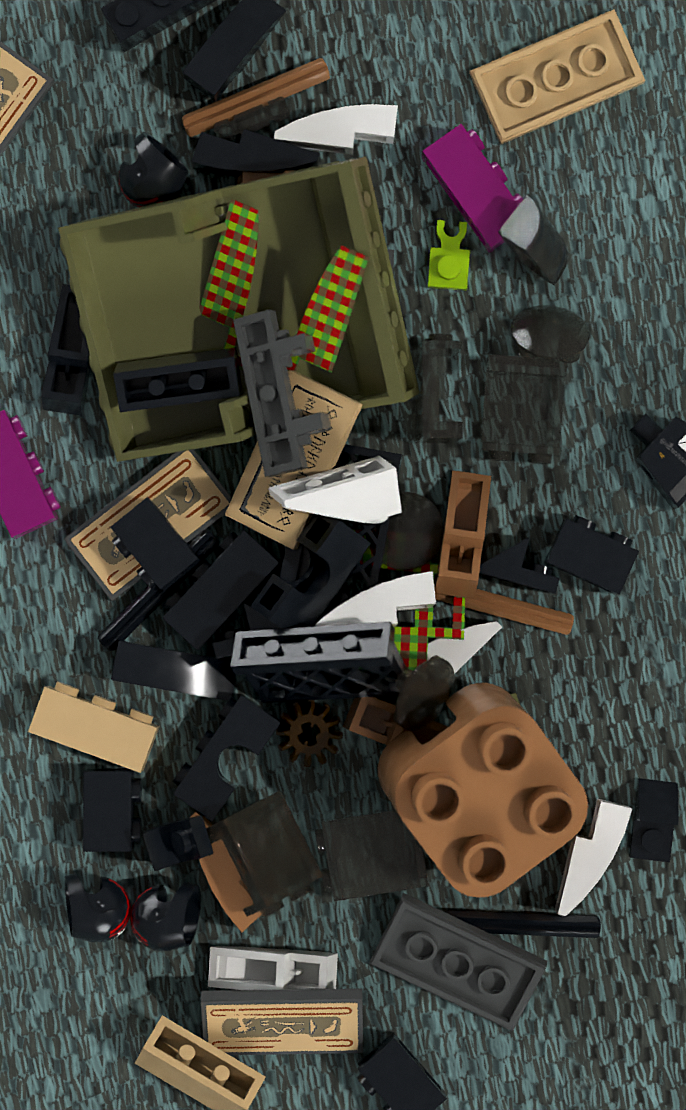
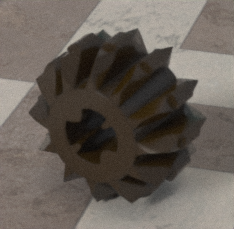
M308 700V713L304 714L301 705L298 702L293 703L292 708L297 718L294 719L288 713L283 712L280 718L290 724L291 727H279L276 729V735L290 737L289 740L279 744L280 751L286 750L293 745L295 750L289 757L290 762L294 763L301 752L305 754V767L311 766V754L316 753L320 764H325L327 759L322 751L323 748H326L333 754H337L339 751L336 745L328 742V739L343 738V732L329 731V727L340 722L339 716H334L325 721L324 717L329 712L330 706L324 704L319 714H315V700ZM310 722L311 728L314 724L320 728V732L316 734V743L308 744V739L304 743L299 738V735L303 732L302 725L304 723Z

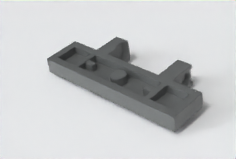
M270 309L233 319L265 477H274L306 469L308 466L303 446L312 444L310 435L332 430L329 414L316 413L303 417L302 409L295 408L287 368L293 367L291 357L315 351L312 335L307 336L305 333L290 337L289 330L279 331L276 311Z

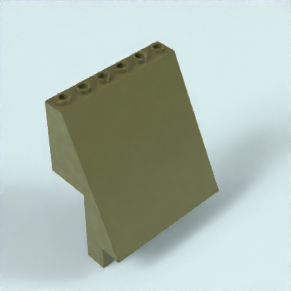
M366 156L309 167L92 218L58 228L60 248L66 257L70 273V288L76 297L80 313V328L86 336L90 352L89 364L91 370L95 373L100 392L99 404L105 412L109 428V443L115 452L117 462L240 442L256 434L244 372L241 369L239 370L242 388L239 397L121 413L119 411L113 375L118 363L224 348L229 327L202 316L199 307L221 232L227 230L225 219L231 199L259 210L256 259L243 317L269 309L276 311L279 331L289 330L290 337L297 335L310 299L340 246L342 245L369 257L333 372H329L302 359H299L296 372L362 403L361 409L406 402L420 394ZM237 342V343H236V351H237V355L240 356L239 347H238V342Z

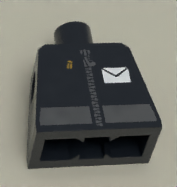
M645 413L630 429V432L646 445L643 451L635 458V461L673 509L679 508L686 500V422L678 417H674L662 429Z

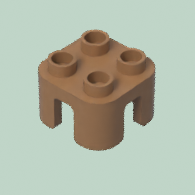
M475 683L460 689L448 698L446 705L457 719L432 740L425 744H420L410 730H406L394 738L385 747L380 756L378 779L383 791L402 821L448 882L457 891L467 896L488 897L506 889L575 837L586 820L588 801L580 782L534 719L506 690L497 685Z

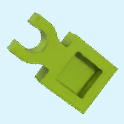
M437 220L436 234L440 240L441 248H430L427 288L467 291L470 250L460 249V243L466 235L467 222H459V233L454 237H450L444 232L445 221Z

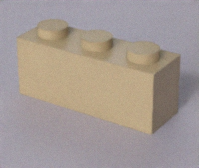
M57 681L55 688L51 686L44 687L28 732L139 773L144 770L160 727L152 724L154 716L135 709H131L129 715L114 710L116 702L94 695L92 701L78 697V688Z
M163 1015L135 1061L136 1065L212 1110H248L266 1076Z

